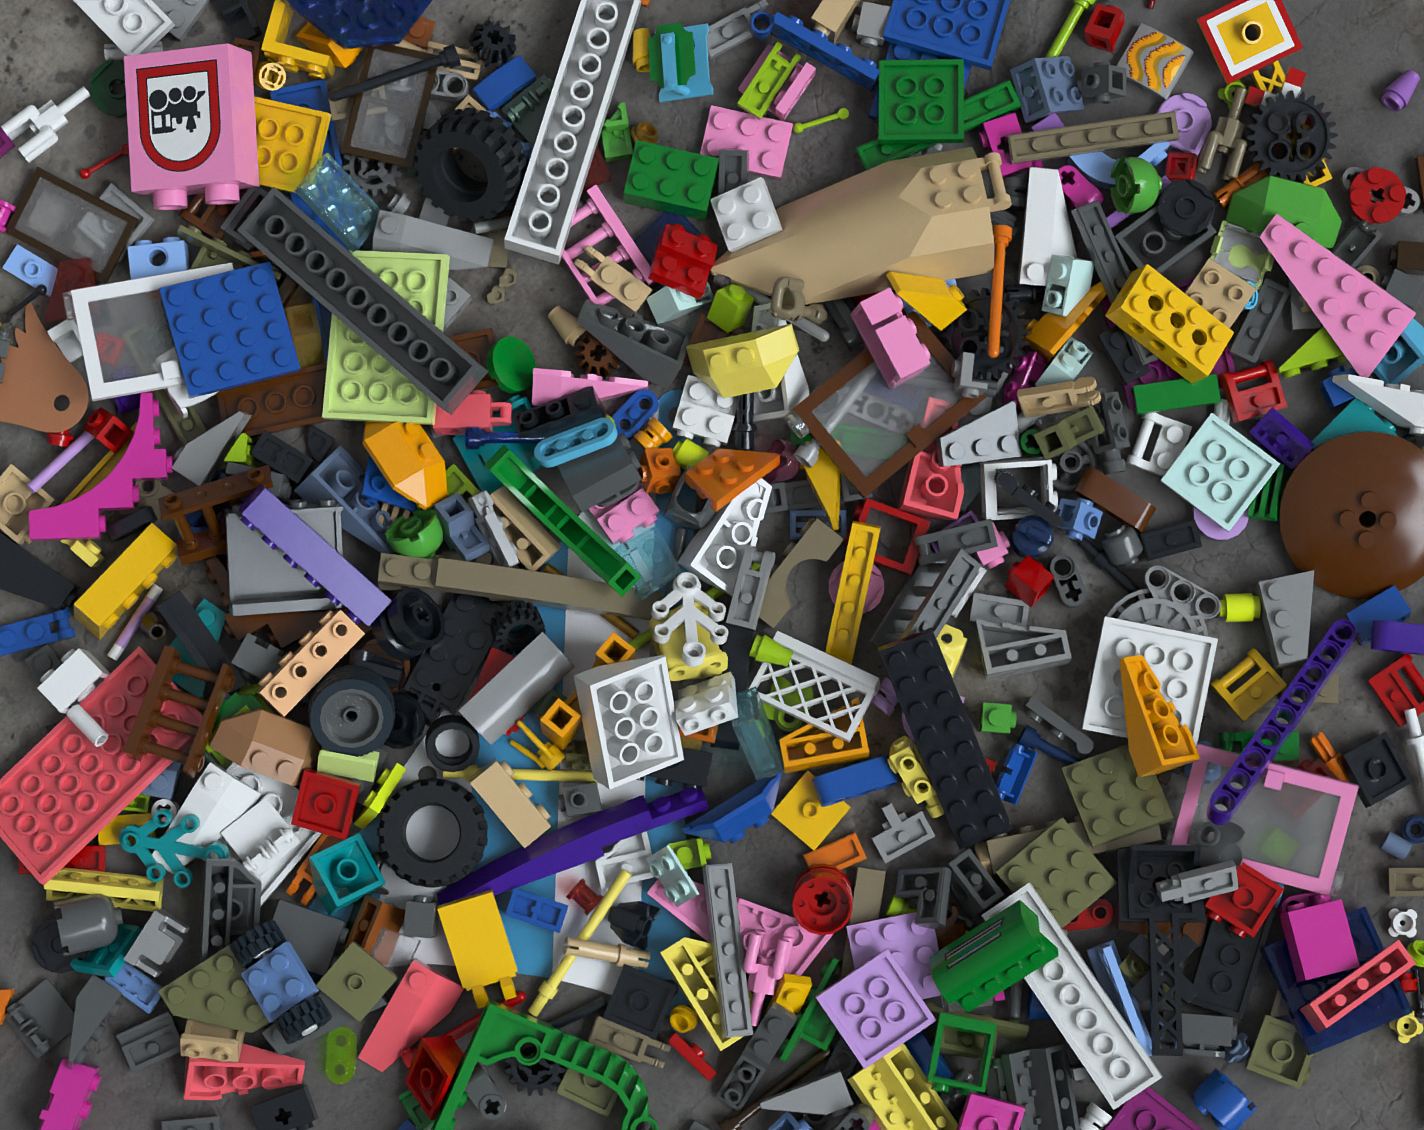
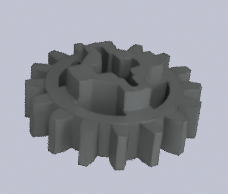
M373 136L369 138L370 144L395 149V144L393 143L386 146L384 137H381L379 142H376ZM351 155L344 156L349 164L344 165L343 170L344 172H350L345 179L347 183L354 181L352 185L354 191L362 188V195L364 197L368 195L369 191L372 192L374 198H378L379 191H383L387 196L389 195L387 189L389 186L394 189L398 188L395 179H403V175L398 170L405 167L392 165V171L389 174L386 170L387 163ZM357 160L361 163V170L358 172V176L355 171ZM370 163L374 165L378 163L380 169L377 172L373 169L370 171L368 165ZM371 181H381V182H382V183L376 184V185H370V184H369Z

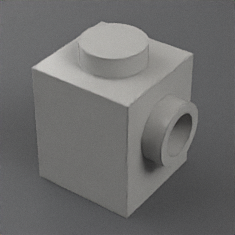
M863 1L861 14H855L852 31L857 32L856 41H861V45L870 48H876L877 45L883 46V34L891 7Z

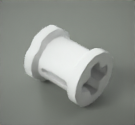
M161 799L155 802L151 810L152 818L162 806H171L172 821L180 810L179 804L174 800ZM159 814V819L162 822H166V817L162 818V814Z

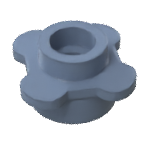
M1239 1033L1236 1040H1231V1046H1222L1225 1050L1224 1060L1227 1063H1240L1248 1058L1251 1047L1246 1042L1248 1036L1245 1033Z

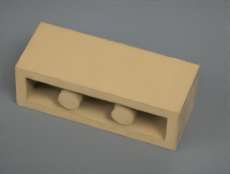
M503 485L490 495L494 501L492 507L495 514L504 523V532L508 540L517 549V558L530 571H537L562 546Z
M495 757L470 777L469 782L520 844L526 848L551 827L548 821L551 815L541 803L537 806L530 799L533 794L523 782L518 785L513 779L512 775L515 772L505 760L500 763Z

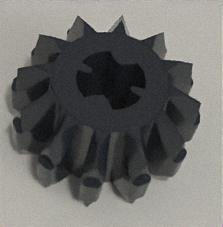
M489 19L483 25L478 23L475 26L473 33L469 36V53L476 54L475 62L483 60L485 61V68L492 63L497 69L501 63L506 64L510 61L511 56L516 51V45L514 44L516 35L509 34L510 26L501 27L500 20L493 25Z

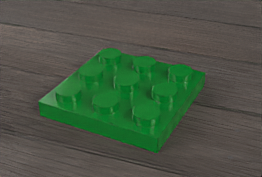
M964 59L879 60V144L964 143Z

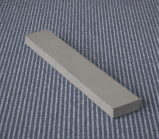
M732 863L702 866L722 1035L723 1038L753 1035L746 972L743 969L744 955Z

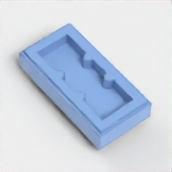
M18 244L3 266L4 270L34 288H37L40 284L47 287L45 295L50 298L54 296L67 275Z

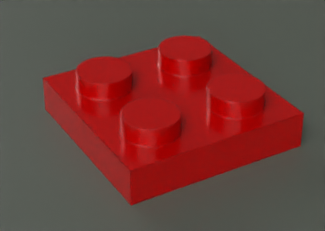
M306 768L303 772L291 825L346 840L349 835L361 783Z

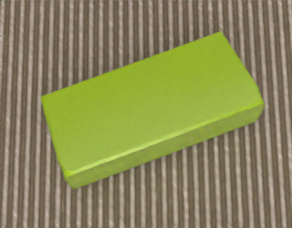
M241 433L225 457L224 462L252 467L254 457L250 453L254 448V440L246 433Z

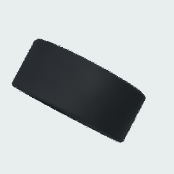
M451 714L438 718L432 722L426 733L425 749L428 759L435 767L442 771L458 772L465 770L478 757L480 749L478 731L463 716ZM450 729L461 730L468 736L469 748L461 756L445 757L436 749L435 743L438 735Z

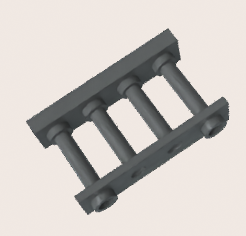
M961 548L954 550L947 563L942 560L920 566L918 562L869 642L878 648L931 627L937 638L981 567V564Z

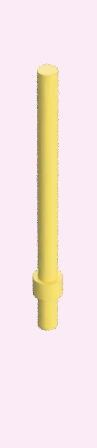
M472 764L465 770L458 772L443 771V778H465V781H469V778L481 768L478 765ZM513 769L515 773L512 775L514 780L597 782L593 779L592 771Z
M624 868L621 870L576 939L586 941L590 939L632 876L629 871ZM564 955L548 981L544 980L538 989L540 993L528 1009V1012L536 1017L539 1015L547 1001L553 999L559 990L557 986L577 956Z

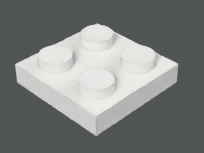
M762 177L710 199L730 252H735L783 231L765 180Z

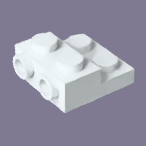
M688 375L672 430L677 431L676 436L692 440L693 436L704 439L703 444L714 448H720V444L726 446L737 410V396L723 398L700 378Z
M731 672L714 676L711 679L678 690L679 700L675 701L676 721L685 736L738 718L735 679Z

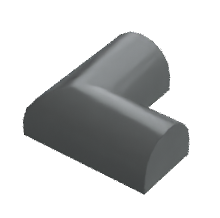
M934 867L898 870L895 897L899 899H918L915 924L931 929L945 928L952 873L949 868Z

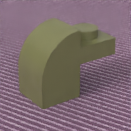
M1093 405L1047 425L1035 433L1034 437L1045 459L1048 460L1072 449L1078 443L1101 434L1105 429Z

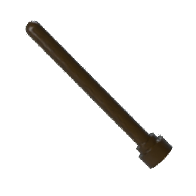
M829 1045L827 1051L823 1049L817 1051L737 1115H731L728 1118L725 1116L717 1122L722 1130H741V1125L762 1110L760 1100L789 1089L830 1057L833 1047Z

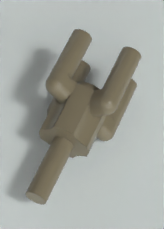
M1236 88L1228 117H1219L1215 130L1211 131L1206 137L1195 172L1206 174V170H1210L1216 152L1220 155L1228 156L1221 180L1230 182L1233 179H1237L1247 147L1246 141L1241 139L1245 124L1238 121L1247 94L1246 89Z

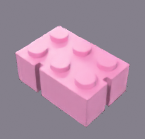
M891 288L860 302L850 314L889 389L920 375L931 364L929 361L931 357L927 347L923 343L920 344L915 335L917 334L915 324L910 318L907 319L905 315L903 316L901 312L903 309L902 300L897 293L893 294Z

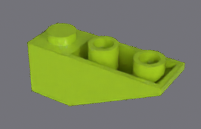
M1323 326L1277 369L1278 375L1283 374L1284 378H1289L1301 374L1300 369L1311 367V370L1315 371L1327 367L1328 361L1338 359V363H1344L1349 360Z

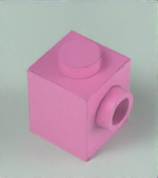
M994 523L992 524L998 547L974 552L981 567L988 564L990 569L1005 562L1003 556L1009 553L1007 547L1010 546L1004 532L998 533Z

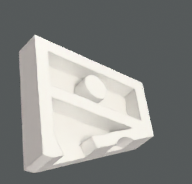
M647 831L620 840L603 857L595 861L601 890L610 888L623 868L632 874L626 884L654 877L646 860L652 856Z

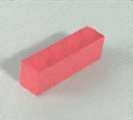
M1397 940L1311 1000L1300 1010L1316 1033L1331 1026L1414 966L1416 962L1400 940Z

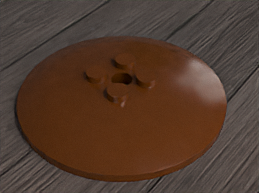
M1379 431L1345 433L1333 437L1311 450L1297 464L1289 476L1283 489L1279 507V526L1282 540L1288 555L1299 571L1303 573L1314 570L1313 583L1330 593L1355 599H1372L1394 585L1398 591H1401L1424 576V451L1404 438ZM1365 511H1371L1375 514L1374 521L1369 525H1363L1359 522L1360 515Z

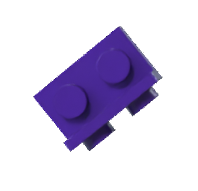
M1273 407L1249 431L1259 444L1264 445L1276 456L1278 461L1285 464L1291 470L1315 446L1312 441Z

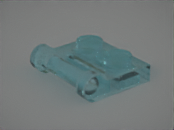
M657 525L614 549L641 575L630 555L631 552L638 550L653 577L647 583L641 577L634 584L636 587L635 593L639 600L649 597L653 592L672 583L676 577L683 573Z

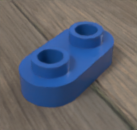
M647 389L635 392L613 415L612 419L615 422L619 435L624 433L627 439L633 437L655 415L659 402L654 392ZM642 400H648L650 407L645 410L641 409L639 403ZM628 420L631 424L630 428L627 430L621 429V421Z

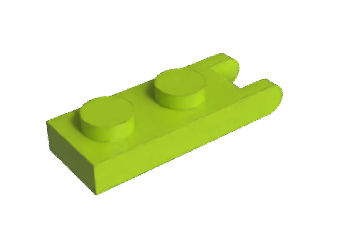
M778 41L737 103L738 107L759 120L763 118L802 57L796 53L791 62L781 57L777 53L781 50L783 44Z

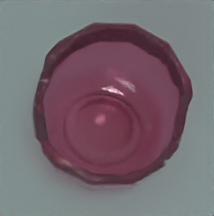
M785 437L774 440L771 449L767 451V453L780 454V465L766 474L767 479L772 483L794 478L800 468V462L793 456L798 448L795 443Z

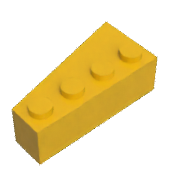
M151 523L74 603V618L100 640L116 624L121 615L135 604L143 590L150 588L158 578L157 574L164 567L167 569L174 563L178 557L176 555L177 544Z

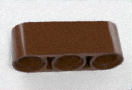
M1090 466L1086 468L1073 490L1081 498L1093 502L1094 506L1124 525L1133 527L1138 533L1143 532L1156 510L1152 504Z

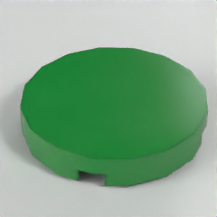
M513 336L504 337L494 342V345L487 352L486 361L492 380L495 379L499 384L497 386L508 393H519L529 388L533 383V368H536L535 359L530 348L522 340Z

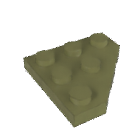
M230 945L158 991L173 1016L254 1033L269 1023L241 975L248 967L241 968L230 949Z

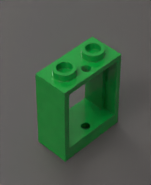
M940 1012L937 1015L925 1083L931 1084V1089L939 1092L948 1093L949 1088L960 1090V1095L964 1097L969 1095V1091L980 1094L985 1093L997 1024ZM944 1028L985 1037L976 1084L935 1076Z

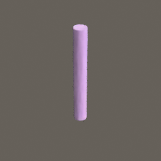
M84 431L26 485L27 489L33 494L38 491L94 437Z

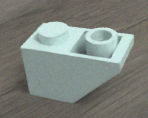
M1052 255L1042 311L1067 316L1090 290L1094 270L1093 261L1070 256Z
M707 282L701 299L665 286L646 300L657 324L677 319L712 303L714 295Z
M1070 337L1035 385L1044 386L1074 381L1093 355V352L1082 342Z

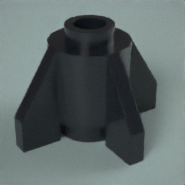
M641 901L620 902L617 906L611 908L608 922H610V928L623 943L645 950L648 946L647 935L651 929L652 921L658 917L661 909Z

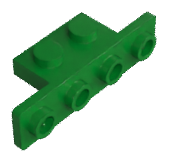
M833 958L832 962L827 960L819 975L823 977L818 988L812 987L806 999L809 1005L805 1013L801 1011L798 1013V1018L793 1025L796 1029L791 1039L786 1037L779 1049V1052L782 1053L780 1060L788 1063L801 1038L827 1051L838 1029L816 999V995L828 988L841 964L840 960Z

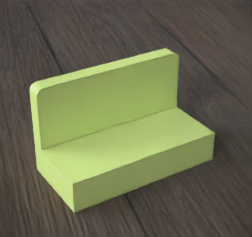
M322 747L318 755L317 771L374 782L380 752L373 751L367 755L356 757L330 752Z

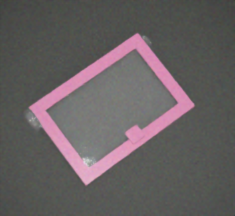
M1197 744L1200 759L1192 763L1175 830L1169 829L1165 845H1198L1196 841L1197 829L1203 823L1211 822L1206 815L1210 798L1240 754ZM1246 761L1248 766L1258 767L1255 762ZM1271 762L1229 821L1238 824L1246 833L1244 838L1237 843L1243 853V862L1272 881L1338 897L1345 869L1338 868L1337 865L1359 785ZM1230 783L1235 789L1243 788L1239 783ZM1222 804L1215 805V807L1220 811L1227 810V808ZM1210 832L1208 834L1207 840L1209 842L1214 840L1215 833Z

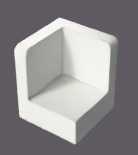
M70 317L47 331L52 341L58 345L70 363L83 356L77 321L74 318Z

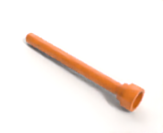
M1006 225L992 226L994 236V268L992 273L988 355L991 358H996L999 355L1005 247L1012 240V228Z

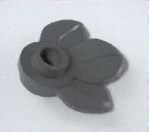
M1212 822L1203 823L1196 832V841L1198 845H1201L1200 867L1203 868L1230 860L1234 861L1236 867L1241 866L1243 853L1237 843L1246 835L1245 831L1233 822H1228L1224 825H1216ZM1210 832H1214L1215 838L1209 842L1207 836Z

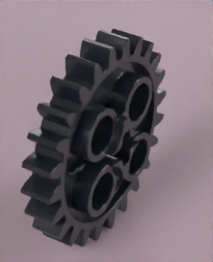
M1293 90L1287 91L1286 99L1281 92L1276 93V102L1271 97L1265 98L1267 107L1258 104L1256 107L1260 114H1250V118L1255 123L1245 127L1252 131V135L1244 137V140L1252 141V145L1246 151H1254L1256 154L1250 161H1260L1261 164L1257 170L1262 171L1267 168V176H1274L1277 173V177L1285 179L1287 175L1288 180L1295 181L1296 175L1300 181H1306V172L1311 177L1316 176L1315 167L1319 169L1326 168L1322 159L1331 160L1333 158L1327 150L1337 147L1330 143L1331 138L1338 136V134L1330 132V128L1334 127L1336 122H1327L1326 120L1332 114L1331 111L1322 113L1321 110L1324 107V103L1314 105V95L1305 100V92L1303 91L1299 92L1296 98ZM1290 111L1293 113V118H1292V120H1291V126H1290V118H1289V116H1288V113H1289ZM1274 115L1279 116L1283 123L1279 131L1271 126V119ZM1301 115H1306L1310 119V126L1307 130L1302 129L1299 125ZM1290 132L1291 134H1296V140L1286 139V134ZM1303 143L1308 144L1311 149L1308 158L1302 157L1299 152L1300 146ZM1274 144H1279L1283 149V155L1280 159H1276L1272 155L1271 150ZM1291 152L1294 158L1293 162L1289 161V156Z
M982 288L980 294L977 290H971V298L964 295L962 299L967 310L946 327L948 332L940 334V337L948 339V342L943 346L946 349H950V354L957 360L963 352L969 353V345L975 342L977 352L974 354L972 378L978 379L981 377V374L983 380H990L992 374L995 378H1001V370L1007 374L1012 373L1010 364L1020 366L1017 357L1027 356L1022 350V346L1031 345L1030 342L1024 340L1025 336L1032 334V331L1024 329V326L1030 323V319L1021 318L1026 309H1016L1019 301L1016 299L1009 301L1010 294L1004 292L1002 297L1004 320L1000 331L1008 330L1009 335L1000 336V340L1004 343V351L996 358H991L988 355L989 336L985 338L977 336L963 337L964 332L989 331L991 293L988 288ZM974 313L977 321L975 326L970 328L968 318Z

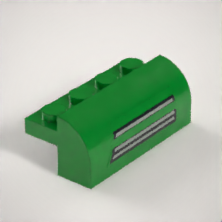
M1018 900L930 956V969L934 983L944 999L949 1004L957 1002L963 1009L970 1012L1059 956L1058 948L1040 932L1038 915L1021 900Z

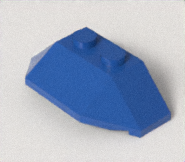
M777 768L688 823L681 828L682 831L686 834L719 842L729 840L731 844L746 836L744 830L753 825L757 829L770 821L768 815L773 813L782 775L781 770Z

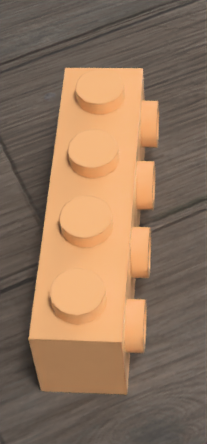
M336 609L335 612L329 610L318 621L321 626L314 633L311 630L308 631L298 642L301 646L294 653L289 651L278 662L281 667L274 674L268 672L258 682L261 687L256 692L281 716L285 717L365 634L340 609Z

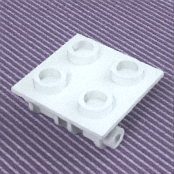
M266 797L221 832L226 841L242 859L245 868L256 877L301 843L300 839Z

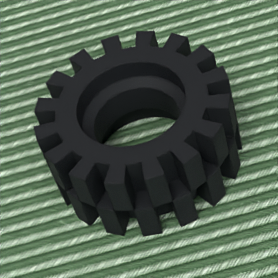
M515 601L510 602L511 607L507 608L506 605H503L501 607L502 612L496 611L494 613L495 618H491L490 622L492 625H490V628L501 651L504 652L506 650L507 654L512 655L515 650L516 655H518L521 650L525 649L542 632L545 634V625L537 607H533V604L530 602L526 605L524 601H519L518 605L515 604ZM526 624L520 630L510 631L513 627L517 625Z

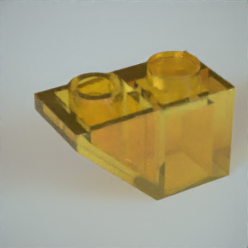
M309 303L287 307L285 315L300 368L323 364L324 356L315 304Z

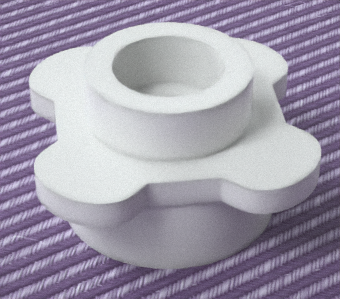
M1394 908L1389 911L1388 916L1391 919V926L1388 928V933L1391 936L1406 935L1411 938L1416 935L1415 919L1417 918V913L1414 910L1399 911ZM1401 920L1405 921L1404 926L1400 925Z

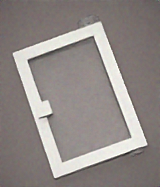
M232 263L87 287L62 293L67 320L77 321L92 401L185 385L159 294V288L236 270L233 269Z

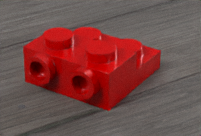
M666 224L657 239L648 279L701 299L705 292L709 272L714 265L718 245L712 243L711 239L706 235L695 236L686 232L685 228L680 224Z
M1242 862L1241 866L1236 867L1239 889L1208 897L1204 901V906L1207 908L1205 912L1207 916L1218 923L1224 919L1231 924L1229 930L1244 939L1246 935L1250 937L1256 935L1284 891V888Z

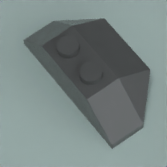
M236 859L205 860L201 879L200 963L232 944L240 936L245 935L249 930H253L260 923L262 882Z

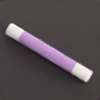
M156 584L152 585L107 654L109 657L116 661L118 660L139 628L142 617L150 611L163 591L161 587Z

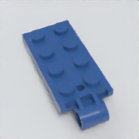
M759 11L752 16L750 32L755 38L765 39L771 34L867 90L871 91L874 87L880 70L876 68L877 64L866 57L859 59L852 55L853 51L849 47L841 43L837 45L827 40L828 36L817 29L810 31L803 27L804 23L793 15L786 17L777 12L774 16L767 12ZM758 20H763L768 23L769 27L766 30H758L755 28L754 23Z

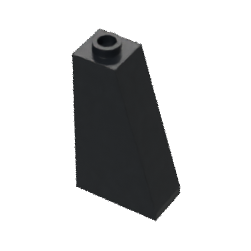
M0 531V589L60 610H64L66 607L70 608L79 597V594L76 592L80 587Z

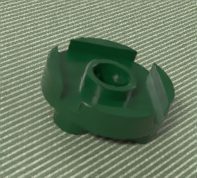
M124 60L107 61L101 64L91 76V99L103 113L115 116L116 118H123L127 116L126 89L124 86V92L121 95L119 93L113 95L114 88L112 85L115 82L117 84L125 83Z

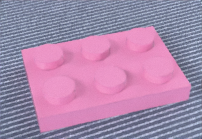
M711 105L700 154L719 158L720 149L749 150V173L781 180L793 123L766 117L759 120L748 113Z

